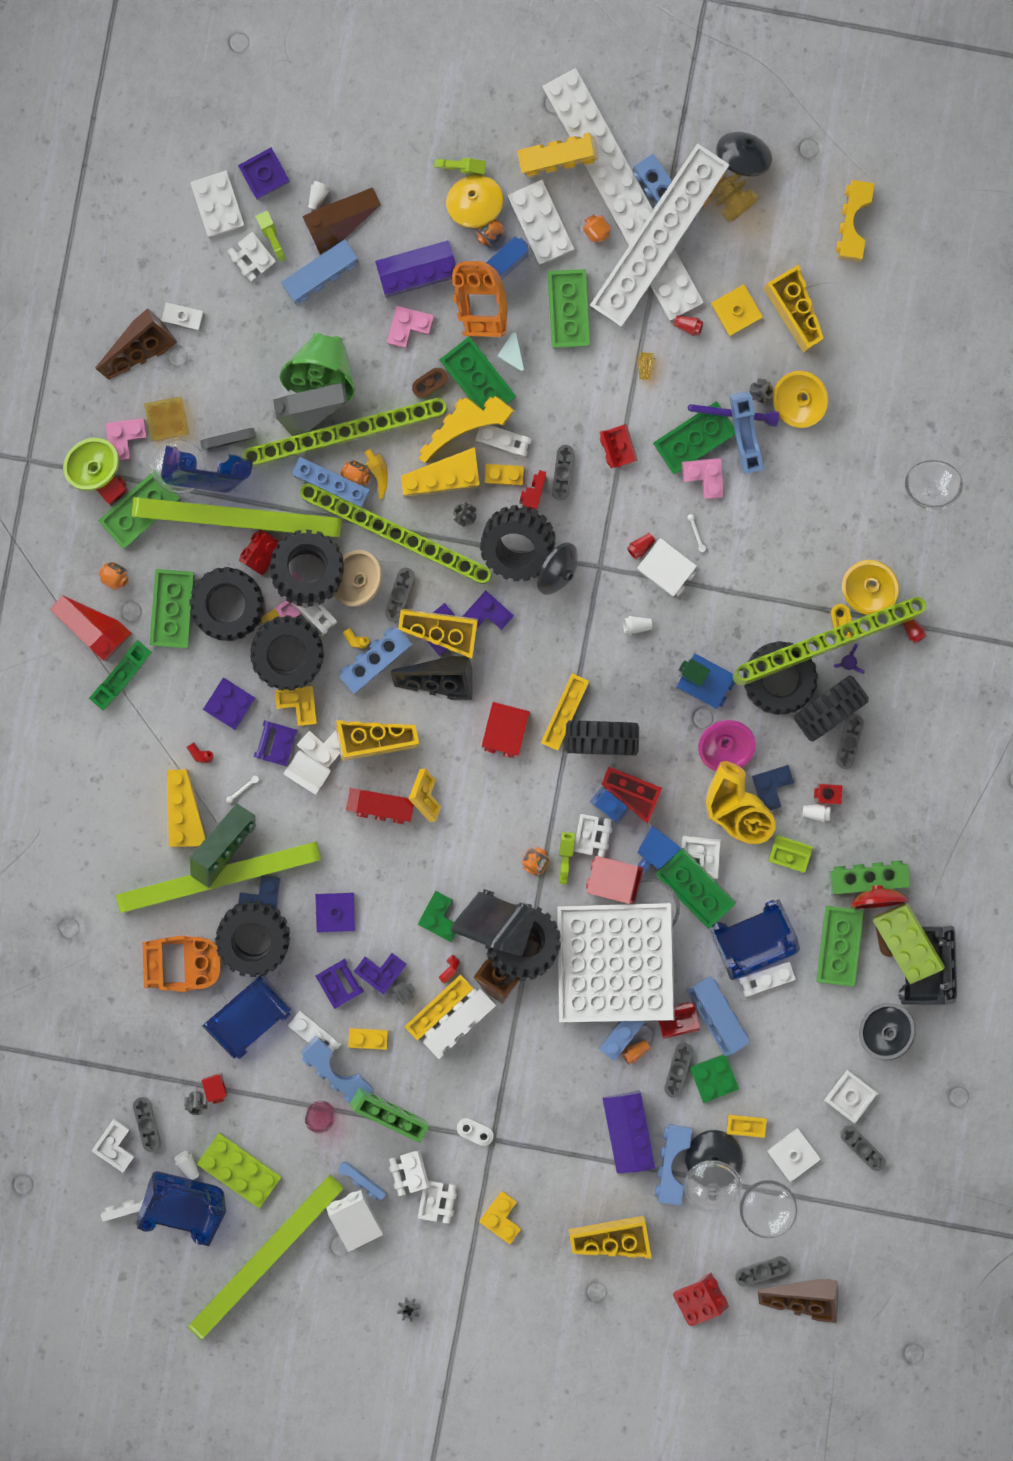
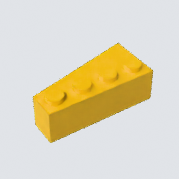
M588 132L583 134L584 138L572 136L568 137L564 143L561 140L547 143L545 147L541 144L517 150L521 173L527 174V177L539 175L538 172L545 170L546 173L556 172L557 168L560 167L571 169L575 168V164L583 163V165L594 164V160L599 159L595 136Z
M798 264L768 282L763 290L800 349L805 353L818 345L824 337L817 316L814 313L811 298H809L800 265Z
M475 447L401 475L403 496L479 488Z
M401 609L398 629L472 659L478 619Z
M336 720L334 724L342 761L417 748L419 745L416 725L364 723L359 721L347 722L343 720Z
M167 770L169 847L200 846L207 836L189 770Z
M644 1215L568 1229L572 1254L617 1255L652 1259Z

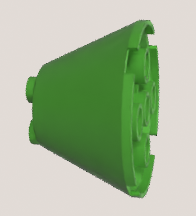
M314 333L313 337L281 368L279 378L283 387L288 392L291 389L295 393L344 383L346 399L348 402L351 401L355 394V384L347 350L342 343L343 339L338 336L330 337Z

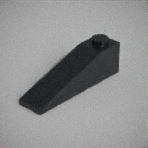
M450 656L391 670L395 687L412 691L420 689L430 692L429 695L436 696V693L446 695L447 699L472 700V666L469 657Z

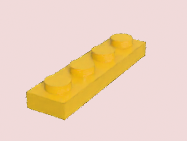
M573 673L571 674L541 744L554 750H559L566 734V723L568 720L573 719L589 680Z
M460 974L404 1027L416 1040H419L474 988Z

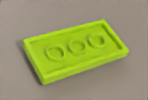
M907 902L873 918L874 924L910 984L944 970V964Z
M220 1132L197 1163L198 1166L257 1208L262 1206L282 1177Z

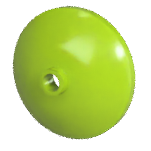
M101 438L85 439L74 445L67 453L63 464L64 476L70 485L78 490L92 491L99 489L109 483L115 476L119 466V456L114 446L107 440Z

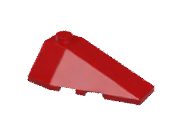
M62 596L50 608L103 661H107L132 634L118 620L65 596Z

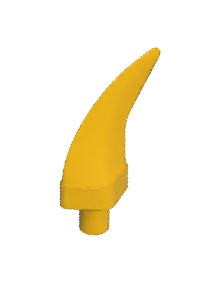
M369 448L364 452L369 459L366 462V466H368L377 479L379 499L382 500L388 482L387 467L381 454L374 455Z

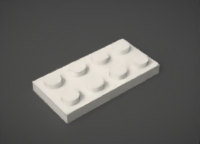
M543 180L507 195L539 266L574 250Z

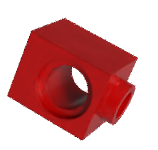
M114 476L109 483L96 490L112 506L128 492L125 488L128 484L121 476L118 478Z
M818 784V787H814V799H817V803L842 804L843 785ZM826 788L831 789L833 793L832 797L828 800L823 797V791Z
M222 1073L201 1080L207 1102L213 1101V1104L224 1101V1097H227L228 1094Z

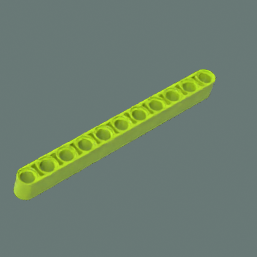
M440 398L423 401L246 449L243 458L252 467L442 417L446 413V404ZM440 403L443 405V410L438 413L434 412L432 409L433 405ZM417 408H422L425 411L422 417L418 418L414 415V411ZM404 413L406 420L404 422H397L395 419L396 415ZM380 418L387 419L388 423L385 427L377 425V421ZM367 423L369 425L368 431L360 432L358 429L359 425ZM349 428L351 431L350 435L342 437L340 435L341 429ZM324 433L332 435V439L329 442L322 441L321 437ZM312 438L313 445L305 447L303 445L304 439ZM289 442L295 444L292 452L285 451V445ZM270 447L276 449V454L273 457L266 455V451ZM252 452L258 455L257 460L254 462L248 461V455Z
M305 484L300 490V495L306 502L479 584H486L491 578V571L486 566L313 484ZM307 488H312L315 493L313 497L306 498L304 491ZM329 496L332 498L329 506L322 505L323 497ZM345 504L349 506V511L347 514L339 513V507L341 505ZM359 513H365L367 516L366 520L362 523L356 521V516ZM376 521H382L384 527L382 530L376 531L373 528V524ZM399 529L401 531L400 538L393 539L390 535L391 531ZM411 537L418 539L419 543L416 547L408 545V540ZM432 545L436 548V552L434 555H427L425 548ZM445 554L453 556V561L450 564L443 562L442 558ZM468 562L471 568L469 571L463 572L460 570V564ZM485 570L488 573V577L485 580L478 579V571Z
M133 497L131 517L295 533L298 530H301V533H306V529L312 530L314 534H317V531L323 533V536L340 537L342 518L136 497Z
M913 597L741 664L733 673V680L738 685H746L915 619L925 611L926 601L921 597ZM912 604H916L919 607V611L914 610ZM896 610L901 612L902 618L896 616ZM878 617L883 618L885 624L879 623ZM861 624H865L868 627V631H864L861 628ZM843 631H848L851 634V638L846 637ZM826 637L831 638L834 644H829L826 641ZM809 644L815 645L817 650H810ZM791 651L798 652L799 658L793 657ZM774 658H779L782 661V665L776 664ZM756 665H762L765 671H759ZM739 671H744L747 674V678L740 677Z
M315 841L226 865L210 888L191 877V875L119 893L115 895L119 913L319 861L322 858L318 843Z
M330 1174L192 1320L187 1328L199 1340H202L344 1189V1186Z

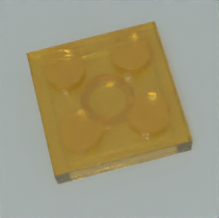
M182 396L144 403L152 442L189 435Z

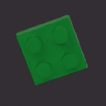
M724 1054L690 1066L703 1103L739 1090L727 1056H724Z

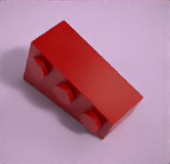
M609 766L601 782L603 787L648 824L661 793V787Z
M350 787L346 810L357 812L356 816L368 818V815H374L375 820L386 821V818H391L393 823L404 825L405 821L411 822L414 804L406 797Z

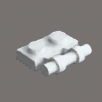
M253 232L238 243L242 249L241 251L236 252L233 247L227 251L231 256V261L239 266L242 270V275L247 277L250 282L257 278L253 273L254 270L258 269L263 274L277 263ZM246 255L252 262L249 266L242 259Z
M580 814L573 852L592 855L593 848H599L598 856L605 857L606 850H609V834L612 833L613 829L611 827L612 820L605 818L604 825L602 826L598 825L599 817ZM597 831H602L600 843L595 842Z
M420 1150L400 1155L401 1164L397 1163L396 1157L389 1159V1170L393 1174L395 1182L393 1186L394 1189H397L398 1197L406 1195L404 1189L406 1186L409 1187L410 1193L430 1188ZM404 1169L406 1176L405 1181H402L399 1170Z
M428 1180L430 1188L423 1189L418 1219L436 1222L437 1216L440 1214L443 1215L442 1222L450 1224L451 1216L454 1214L452 1208L454 1199L457 1197V1193H455L457 1185L449 1184L448 1191H443L442 1182ZM441 1197L446 1198L445 1208H439Z

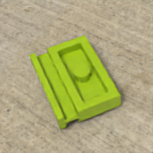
M776 835L768 861L805 873L813 846Z

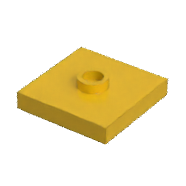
M744 284L711 302L712 308L729 337L763 318Z

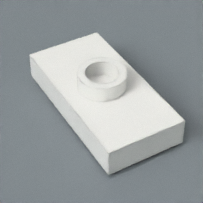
M166 302L161 321L199 331L204 312Z

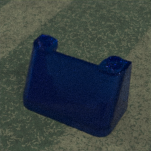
M166 445L161 478L166 484L172 486L229 493L251 475L253 462L241 456L229 454L227 461L223 463L218 462L217 472L196 469L197 459L193 454L182 452L175 446Z
M780 899L766 902L762 913L728 927L727 924L719 922L714 924L712 928H709L713 942L730 980L739 979L795 955L800 950L798 938Z
M260 975L205 1022L202 1027L233 1059L236 1057L240 1059L247 1053L246 1048L280 1019L282 1022L291 1015L289 1011L292 1007L265 976Z
M153 1172L138 1215L137 1229L150 1232L158 1224L190 1232L194 1243L210 1246L227 1212L224 1192L221 1188L212 1184L164 1172Z

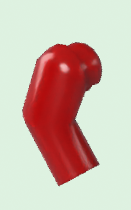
M195 742L186 747L196 762L209 763L213 760V753L211 751L199 750Z
M451 955L446 960L450 966L439 976L440 981L443 983L450 980L457 972L460 960L455 955Z

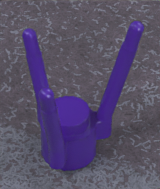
M855 643L849 655L842 658L841 663L834 664L835 668L843 667L845 670L853 669L859 673H865L863 669L857 667V659L854 656L858 643Z

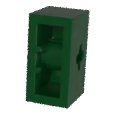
M692 658L688 661L684 660L678 669L681 672L679 677L698 688L702 686L711 671Z

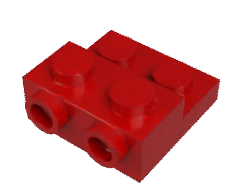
M539 470L538 474H534L531 487L535 488L527 487L526 491L522 490L519 503L522 506H527L529 510L538 509L546 471Z

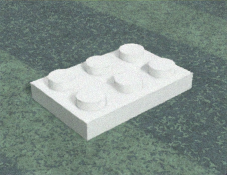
M227 170L190 182L208 238L245 226Z

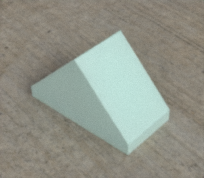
M515 332L511 334L498 354L497 359L522 373L524 372V367Z

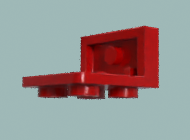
M712 1273L706 1274L698 1282L676 1290L673 1293V1297L689 1326H694L720 1316L729 1307L727 1299L722 1294L718 1282Z

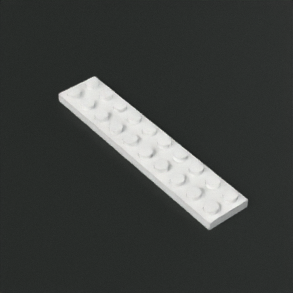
M697 143L590 306L623 327L730 165Z

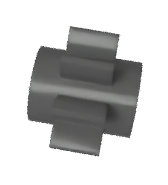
M758 378L757 383L753 382L749 390L753 397L752 400L765 403L766 399H770L773 395L771 382Z
M467 502L458 504L453 510V515L456 516L453 520L463 527L473 524L476 520V514L474 513L476 508Z
M405 981L392 988L394 994L391 996L396 1003L400 1001L403 1005L414 998L412 993L415 992V989L411 983L406 985Z
M199 1091L189 1093V1097H184L185 1110H188L191 1115L202 1114L203 1109L207 1110L208 1106L206 1096H203V1093Z
M405 1297L404 1303H398L402 1309L398 1310L397 1314L402 1313L403 1321L405 1318H409L412 1322L414 1315L419 1317L420 1314L416 1310L420 1309L421 1306L415 1305V1298L412 1301H408V1298ZM407 1305H409L410 1308H414L412 1309V1313L404 1311Z

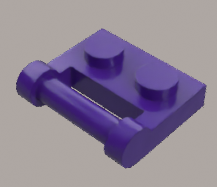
M264 720L262 725L264 729L259 746L253 757L287 767L297 729ZM272 728L277 731L269 756L264 753Z
M345 958L315 975L334 1009L364 992L362 986L359 987L348 968V962ZM339 968L353 990L349 994L335 972Z

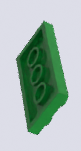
M470 336L439 359L467 397L483 410L486 408L484 404L490 397L498 396L507 404L516 398V395Z
M717 401L709 405L710 407L721 408ZM697 413L653 442V445L672 474L675 475L682 470V462L698 460L733 437L735 430L727 416Z
M684 848L655 873L708 929L737 903Z

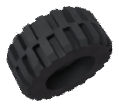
M512 505L510 509L508 507L501 508L500 512L496 511L492 514V517L486 522L481 537L480 550L482 551V559L486 560V566L489 569L492 568L494 574L497 576L500 574L503 576V579L508 580V578H511L517 582L520 579L528 581L531 577H538L542 565L555 549L556 535L552 531L553 526L550 522H546L547 518L543 514L540 516L538 514L539 511L535 509L529 510L527 506L518 508V505ZM508 534H520L528 538L533 543L535 549L528 553L513 552L503 544L501 538Z
M306 529V533H301V530L295 531L294 536L288 534L285 536L284 541L280 540L278 542L277 548L272 553L270 576L274 588L278 589V594L281 597H286V601L289 603L295 601L297 606L308 603V607H313L316 602L320 605L325 602L326 598L330 600L334 596V592L339 590L344 573L343 555L339 552L340 548L337 543H332V538L329 536L324 538L322 532L317 531V534H314L312 530ZM299 555H314L324 563L325 573L317 581L301 582L290 574V562Z
M237 568L213 569V571L205 573L201 579H198L195 588L191 591L192 596L189 600V605L191 606L190 613L195 624L202 632L217 640L235 641L236 639L246 637L247 634H251L255 630L254 628L259 625L261 616L264 613V598L260 587L251 576ZM224 586L238 589L245 600V608L242 615L232 622L217 620L209 609L211 595L218 588Z
M285 615V617L278 616L271 621H267L258 629L251 644L250 659L254 672L258 674L262 682L264 681L269 687H276L281 691H284V689L293 691L296 688L300 687L301 689L305 687L307 683H311L315 679L323 664L324 649L322 639L318 631L311 626L312 624L308 621H303L302 618ZM280 636H294L304 645L305 659L294 670H280L270 660L269 648L272 642Z
M776 641L766 644L755 651L747 662L794 643ZM791 651L793 657L799 658L798 652ZM810 659L794 665L798 673V684L790 694L786 696L771 694L766 690L761 678L744 685L748 698L762 711L775 715H785L803 708L814 696V691L818 685V673L816 672L815 662ZM756 665L759 671H764V667L762 665ZM743 672V678H747L745 672Z
M849 675L794 715V721L808 740L814 742L867 704L869 697L856 679Z
M568 720L566 723L565 750L567 753L636 756L639 752V725L634 722Z
M250 900L244 901L241 905L239 903L234 905L233 909H229L221 919L216 931V951L218 956L222 957V963L224 965L228 964L230 966L229 970L232 972L237 970L240 972L239 975L244 977L245 974H250V977H256L257 974L264 976L267 975L268 971H274L283 962L290 944V928L287 927L286 918L281 917V912L277 908L275 910L272 909L271 904L266 903L264 905L258 900H255V903H251ZM245 923L262 925L271 936L269 948L261 954H248L244 952L235 941L237 929Z
M532 904L527 905H530V910L537 913L531 931L537 935L541 944L540 950L536 955L520 957L485 945V948L488 949L487 957L492 959L491 965L494 969L498 967L500 974L504 976L507 973L510 975L509 979L512 980L515 977H519L520 981H526L527 978L533 980L538 975L542 976L553 965L561 947V941H559L561 934L556 929L558 926L556 921L550 920L551 915L548 912L546 914L542 913V908L538 906L536 909L532 908Z

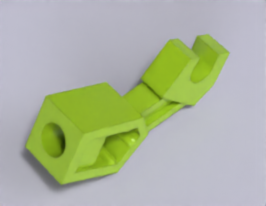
M461 158V161L446 159L434 161V168L460 169L461 173L468 175L485 174L486 161Z
M268 211L256 215L255 217L265 238L269 237L279 262L287 260L275 236L278 232Z
M561 833L559 856H562L559 884L567 885L569 857H573L575 833Z

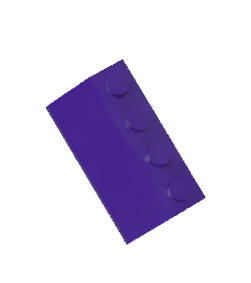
M449 240L375 261L385 298L451 280L453 269L456 266Z
M640 1090L602 1097L616 1172L632 1173L655 1169Z

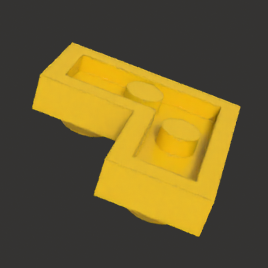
M305 686L301 689L299 687L293 691H289V689H284V691L275 690L276 709L296 707L298 726L317 724L313 686Z
M423 768L418 772L409 800L429 822H435L441 809V805L431 795L436 779L426 768Z
M501 1190L479 1220V1223L508 1244L512 1243L521 1230L518 1225L507 1218V1215L517 1201Z

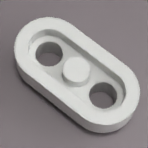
M463 1118L457 1124L458 1134L476 1144L487 1146L493 1140V1131L475 1120ZM469 1125L470 1130L467 1132L464 1131L463 1126ZM486 1133L488 1137L483 1140L480 1138V1135Z

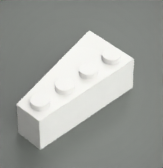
M481 987L478 990L474 988L466 995L468 999L464 1003L462 1001L457 1003L452 1008L454 1012L450 1016L444 1015L438 1021L440 1025L436 1029L431 1027L424 1034L426 1038L423 1043L438 1059L444 1055L443 1053L453 1047L459 1038L463 1037L475 1023L477 1024L496 1006L494 1001Z

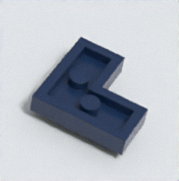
M789 765L751 776L757 796L769 810L781 807L776 789L794 783Z
M261 876L259 894L240 892L238 903L241 905L244 901L249 900L251 903H255V900H258L264 905L266 903L271 904V908L275 910L278 903L280 878Z

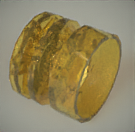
M738 174L724 179L709 196L711 201L720 198L715 203V207L723 204L726 205L721 214L728 223L740 217L760 199L753 188L743 191L747 180L745 179L737 183L742 178V175Z

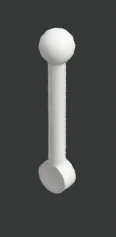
M689 514L687 519L691 522L698 541V550L704 552L706 547L700 539L694 522L695 516Z
M252 776L251 781L232 796H228L226 802L229 804L233 803L238 795L253 783L259 781L258 776Z

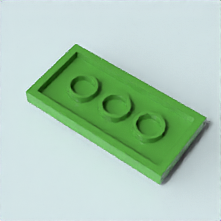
M586 269L548 271L552 348L590 346Z
M156 470L98 520L124 550L158 520L131 517L133 497L176 502L181 500L178 494Z
M155 569L150 646L189 647L191 621L189 600L192 596L194 572Z
M825 905L816 982L855 987L864 910Z

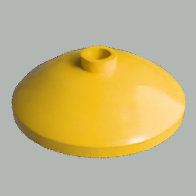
M470 175L460 179L451 187L447 195L446 207L452 220L460 226L479 228L497 218L503 207V194L499 185L493 179L483 175Z
M797 370L784 375L777 382L773 392V404L775 410L779 412V417L785 423L797 428H806L818 423L824 417L828 409L829 396L820 378L811 372ZM803 394L807 395V400L803 398Z
M862 560L853 564L845 573L842 580V592L845 600L854 610L870 615L895 604L899 595V582L893 570L886 564L876 560ZM870 581H875L876 585H872Z

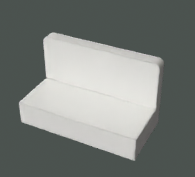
M298 751L291 764L285 770L284 775L316 795L331 770L302 751Z

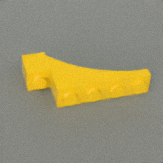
M498 396L490 397L484 404L485 410L468 397L460 398L454 406L456 410L453 414L449 413L443 420L444 426L432 434L431 438L433 440L429 445L425 444L420 450L421 456L419 459L424 463H428L447 443L470 430L492 424L504 426L515 410Z

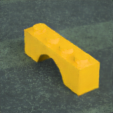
M852 180L850 185H846L845 196H848L847 204L844 203L842 208V215H845L844 223L840 222L839 234H842L841 241H837L835 251L839 253V259L861 262L863 259L866 240L855 231L853 219L859 209L870 206L872 203L875 183Z

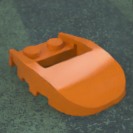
M464 261L457 264L452 274V285L455 286L453 301L458 306V320L464 323L465 331L462 332L463 336L502 337L507 333L508 303L498 272L491 265L481 261ZM469 294L496 295V301L499 304L497 316L471 315Z
M182 935L142 942L144 988L148 989L151 987L165 991L187 992L212 986L220 975L221 962L220 956H218L216 951L217 946L207 938ZM163 944H184L185 982L164 983Z

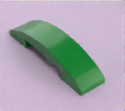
M136 640L124 658L88 699L104 711L135 676L152 651L139 640Z

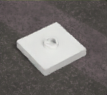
M846 1070L824 1101L855 1124L878 1093L850 1071Z
M798 1128L767 1150L790 1182L821 1160Z

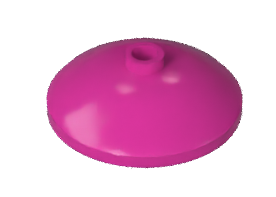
M723 720L712 724L702 733L698 743V752L702 762L714 771H717L720 762L723 761L734 763L741 768L744 767L752 759L756 748L752 731L745 724L735 720Z

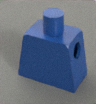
M603 787L590 800L594 806L617 824L630 810Z
M651 826L637 851L643 857L637 866L644 867V873L652 865L660 869L681 850V847L654 826Z

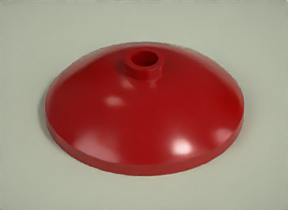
M883 885L872 886V890L857 896L851 902L850 907L852 909H870L897 906L908 903V898L896 890L884 889Z

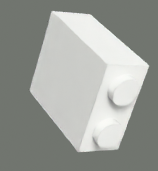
M661 538L636 569L671 597L675 594L679 596L685 588L683 583L686 579L690 581L697 573L694 570L696 568L694 563Z
M361 1190L352 1192L347 1197L339 1201L336 1200L326 1207L328 1216L348 1252L383 1235L381 1226Z

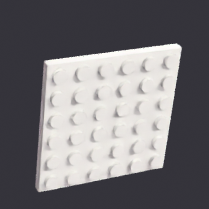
M671 903L557 907L558 930L561 934L559 939L561 947L558 953L559 1022L675 1020L673 913Z

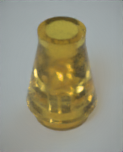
M639 352V357H637L639 379L651 380V373L656 359L654 358V353Z

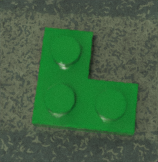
M435 890L417 925L452 942L456 934L450 931L454 922L444 917L452 899Z

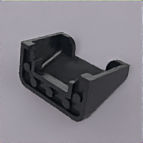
M483 889V892L479 891L454 921L450 931L494 949L522 956L537 912L530 910V905L519 902V905H515L498 899L494 896L495 892Z
M921 926L945 967L944 970L912 984L908 982L905 976L906 984L898 992L901 1005H946L955 1003L957 999L955 929L953 926Z

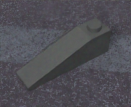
M344 383L273 399L276 419L291 436L311 432L314 426L321 424L325 417L333 414L347 402Z

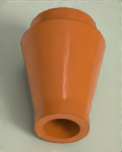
M644 1039L641 1042L625 1047L621 1054L629 1065L637 1062L651 1048Z

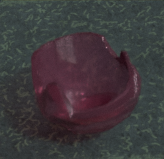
M327 1101L312 1103L306 1112V1127L317 1134L326 1133L331 1130L336 1120L333 1106Z

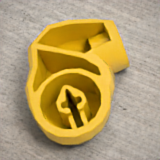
M728 761L720 762L705 798L708 818L720 825L729 836L748 844L766 842L775 831L776 821L773 813L764 805L759 797L746 792V772L740 766Z

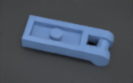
M348 1162L340 1164L338 1171L341 1175H349L353 1179L352 1182L359 1188L363 1186L367 1189V1194L373 1199L377 1200L379 1198L382 1200L387 1192Z

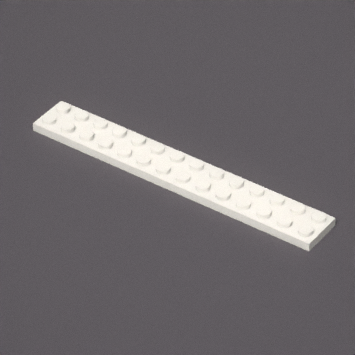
M575 68L543 85L542 88L569 137L584 138L583 134L588 132L595 136L599 159L594 160V164L585 165L626 243L630 246L653 209ZM674 249L650 285L669 321L674 320L677 315L681 316L704 303Z

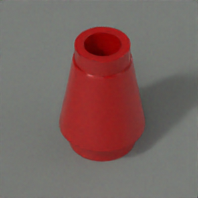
M677 315L674 326L692 336H699L702 331L703 321L700 318Z
M647 533L629 543L627 551L637 560L644 556L656 540L650 533Z
M915 619L902 623L909 641H912L914 644L927 636L926 630Z

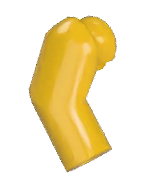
M351 628L342 632L352 648L365 649L370 643L369 638L366 636H355Z

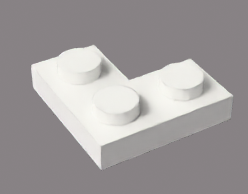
M336 730L324 743L309 731L297 744L308 756L327 768L340 755Z
M683 836L682 848L693 858H700V865L712 878L718 879L721 840Z
M113 1119L92 1149V1152L123 1173L135 1156L119 1146L130 1129L116 1119Z

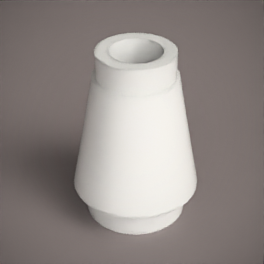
M314 181L310 189L308 207L315 210L321 207L329 192V185Z
M634 616L624 618V633L632 635L652 630L651 618Z
M826 804L803 806V817L824 823L825 821H830L831 806Z
M184 1151L174 1158L176 1161L175 1165L190 1181L200 1175L193 1156L188 1151Z

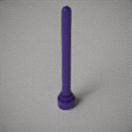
M690 404L687 407L690 412L732 417L731 409ZM779 412L755 413L754 420L764 421L768 426L777 427Z

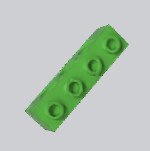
M903 860L891 861V865L885 866L883 862L872 863V867L857 864L853 865V869H845V866H836L833 871H829L831 894L864 892L872 890V886L883 885L884 889L910 887L908 864H903ZM886 870L893 872V878L889 881L884 878ZM871 871L874 874V880L868 883L865 880V874ZM852 873L855 876V881L852 884H847L845 878L848 874Z
M358 1088L350 1102L354 1112L419 1143L429 1128L425 1119L361 1088Z

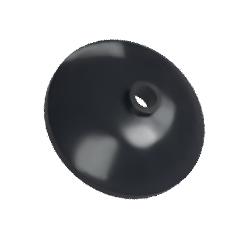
M731 132L722 136L717 143V157L730 165L728 170L738 175L747 177L759 176L767 172L771 166L772 153L769 147L753 134Z
M566 542L556 547L550 553L538 575L537 588L539 592L544 595L554 594L572 580L578 561L575 545Z
M883 1003L873 1007L862 1019L859 1029L860 1041L865 1051L880 1060H894L903 1056L911 1048L916 1035V1026L911 1014L902 1006L894 1003ZM890 1032H894L893 1037H889Z
M707 1130L692 1139L690 1148L686 1150L685 1162L689 1174L696 1182L706 1187L718 1188L728 1185L738 1176L743 1164V1154L740 1145L730 1134L720 1130ZM717 1157L719 1159L718 1163L713 1164L711 1162L712 1158Z

